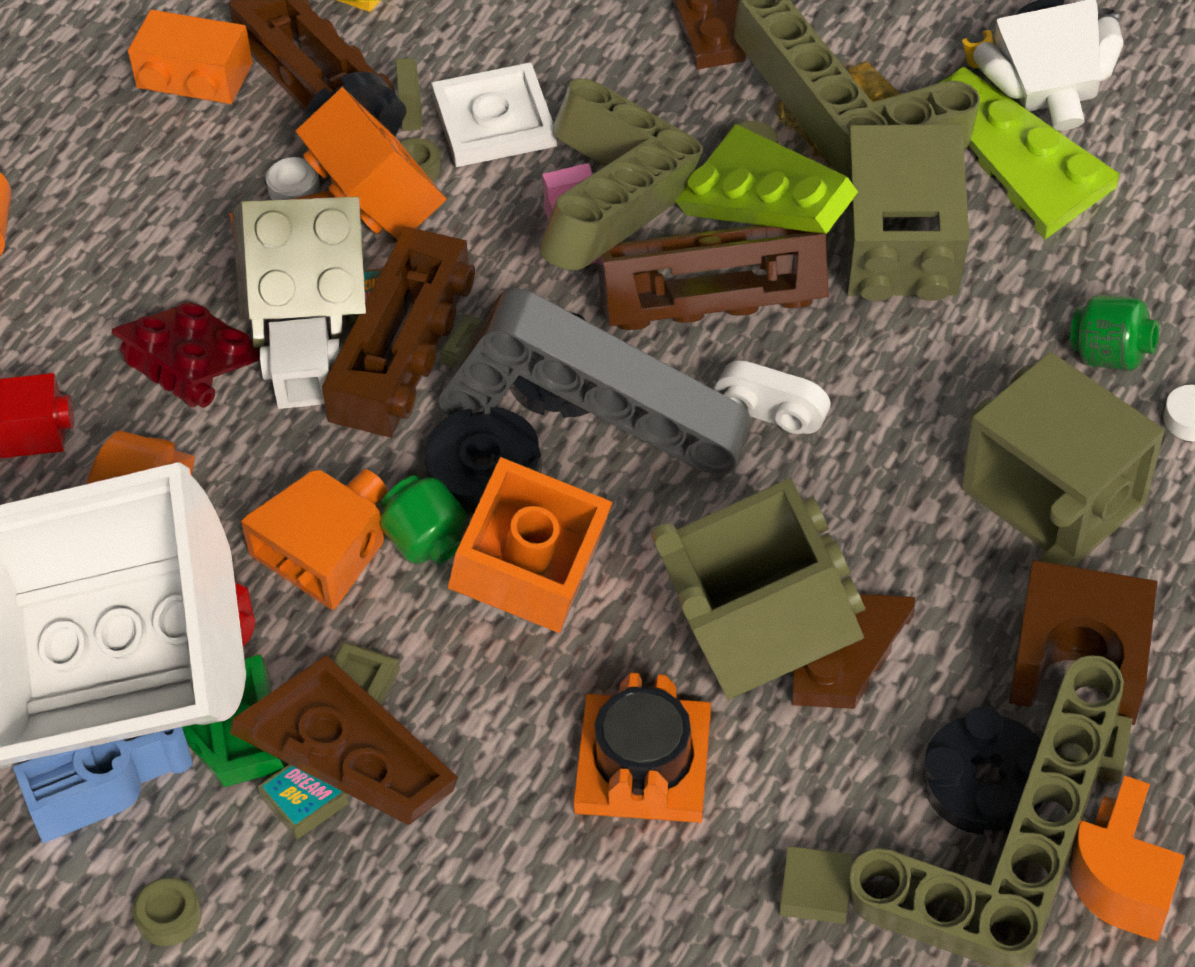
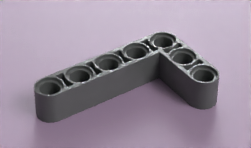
M517 288L505 290L499 295L460 349L438 400L441 409L448 416L470 408L472 415L490 414V407L494 408L520 375L700 471L718 475L728 474L735 469L751 421L748 411L738 402L530 291Z

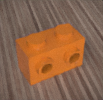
M151 9L128 48L137 88L227 104L233 103L253 64L246 25Z

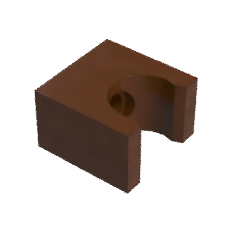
M1032 560L1023 606L1009 703L1031 707L1037 699L1042 672L1049 665L1063 660H1077L1090 655L1101 656L1112 661L1121 671L1124 685L1118 715L1133 718L1132 725H1135L1147 682L1158 581Z

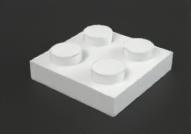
M531 62L431 82L433 99L455 167L557 147V137L553 133L554 123Z

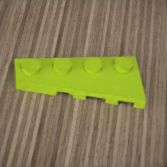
M963 66L940 82H964L977 90L980 96V103L969 147L979 157L978 164L989 177L995 175L1008 190L1007 197L1019 211L1024 209L1035 221L1034 228L1044 240L1117 188L1120 175L1118 172Z
M735 124L704 165L691 174L687 182L688 185L675 202L688 216L827 234L857 195L858 191L847 176Z

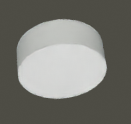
M291 157L282 159L273 164L267 171L266 183L272 200H290L316 194L320 191L319 174L304 158Z
M1184 385L1176 388L1169 394L1163 420L1165 426L1173 435L1191 442H1195V385Z

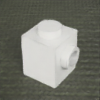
M326 318L270 322V346L260 347V361L263 379H272L278 409L325 404L322 385L341 351L340 339H329Z

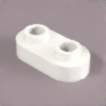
M733 361L727 364L715 386V391L745 407L751 417L779 425L783 430L793 434H810L818 431L831 406L828 395L817 384L804 378L747 361Z

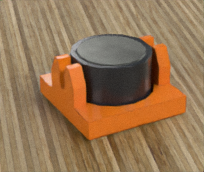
M630 673L620 683L619 693L616 695L586 694L574 794V814L702 823L711 702L678 700L676 685L667 675L659 674L654 681V689L642 688L643 681L639 673Z

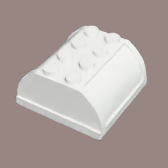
M177 462L0 505V769L16 766L31 759L192 724L205 725L225 721L236 712L245 688L246 668L232 555L220 519L202 487L190 475V468Z

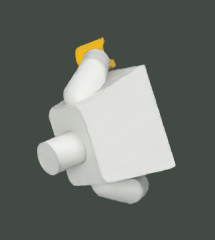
M1085 0L998 18L996 20L995 32L996 45H994L990 30L983 31L984 40L979 43H970L967 41V38L962 39L966 62L970 67L980 68L984 75L1009 98L1019 99L1022 107L1028 111L1049 108L1053 128L1057 131L1074 129L1085 122L1080 101L1096 97L1100 82L1112 75L1123 47V38L1119 26L1121 16L1117 10L1112 8L1097 9L1096 0Z

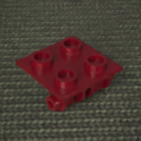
M193 302L183 303L160 313L141 317L136 321L112 328L111 332L123 341L120 353L124 356V362L128 366L137 369L152 382L159 383L164 390H173V394L190 407L198 405L205 408L212 403L216 393L215 389L212 388L213 378L260 361V348H253L252 340H250L246 333L233 329L210 314L206 307Z

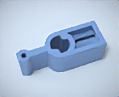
M179 727L142 735L127 742L123 739L31 759L13 766V770L41 841L46 843L124 811L138 799L142 788L141 783L169 772H185L193 765V761L183 729Z

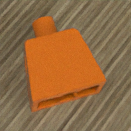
M368 469L361 470L346 486L322 470L311 471L241 520L248 553L251 557L333 611L383 544L384 535L380 526L381 516L376 505L388 493L384 482Z

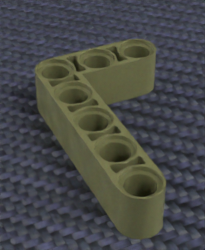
M738 0L733 35L736 42L837 172L845 174L850 125L962 124L964 149L971 143L980 103V96L971 85L959 81H946L872 102L790 0Z
M582 78L571 80L553 125V133L565 144L605 167L558 197L539 245L540 254L549 263L562 269L580 270L588 266L676 203V199L686 188L689 177L696 169L703 152L702 145L689 134L600 83Z
M1090 655L1077 659L1067 669L991 885L892 850L872 849L857 857L851 867L849 878L851 901L857 914L871 924L990 967H1026L1029 965L1038 951L1077 836L1080 821L1084 816L1118 716L1124 680L1118 667L1104 657ZM1093 686L1102 690L1108 699L1096 704L1087 703L1080 699L1075 691L1081 687ZM1066 743L1077 744L1087 752L1088 757L1083 761L1069 762L1060 758L1055 752V748ZM1046 801L1056 802L1065 808L1069 816L1062 821L1048 822L1041 819L1035 813L1034 807ZM1034 861L1044 867L1048 877L1038 883H1026L1018 879L1012 869L1019 862ZM885 876L892 879L899 888L892 896L877 899L866 894L862 887L872 877ZM944 898L956 902L962 909V914L954 921L940 922L933 919L927 913L926 908L934 900ZM1000 922H1015L1024 929L1027 939L1018 945H1003L992 936L991 929Z

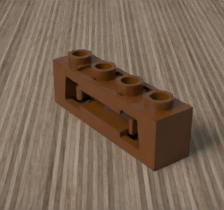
M233 0L228 3L232 23L246 25L251 56L304 110L312 98L324 87L331 93L337 87L344 85L340 78L350 73L370 72L379 75L394 91L387 76L383 73L377 74L366 63L360 50L354 45L349 46L338 36L333 24L326 18L321 19L311 9L307 0ZM293 37L300 43L301 49L293 42ZM264 45L276 56V59L263 47ZM322 74L328 79L330 87L323 81Z
M754 225L623 242L617 244L597 259L602 311L609 326H618V328L623 330L642 329L648 327L650 321L672 318L675 322L691 323L702 320L707 313L722 311L736 316L750 315L757 312L760 306L780 304L785 308H803L811 305L813 299L829 297L826 234ZM760 264V269L765 270L767 274L755 276L753 271L749 270L664 282L663 274H659L658 270L670 268L671 275Z
M404 227L365 303L366 314H359L322 385L328 422L392 438L400 419H408L410 417L416 400V386L421 376L428 377L431 374L436 360V345L441 335L447 337L451 333L456 317L457 302L460 296L467 297L473 287L475 266L469 264L467 240ZM410 292V304L414 305L392 346L393 360L387 370V359L384 357L407 313L405 300Z

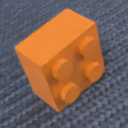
M343 87L295 131L309 148L303 154L306 161L324 179L328 175L332 177L330 178L332 184L328 188L336 198L359 197L360 218L376 234L385 229L398 240L405 226L416 229L447 200L396 136Z
M500 457L455 553L448 589L561 633L601 539L613 502Z

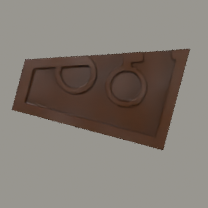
M327 655L232 720L230 734L407 825L413 823L452 793L458 779L457 775Z

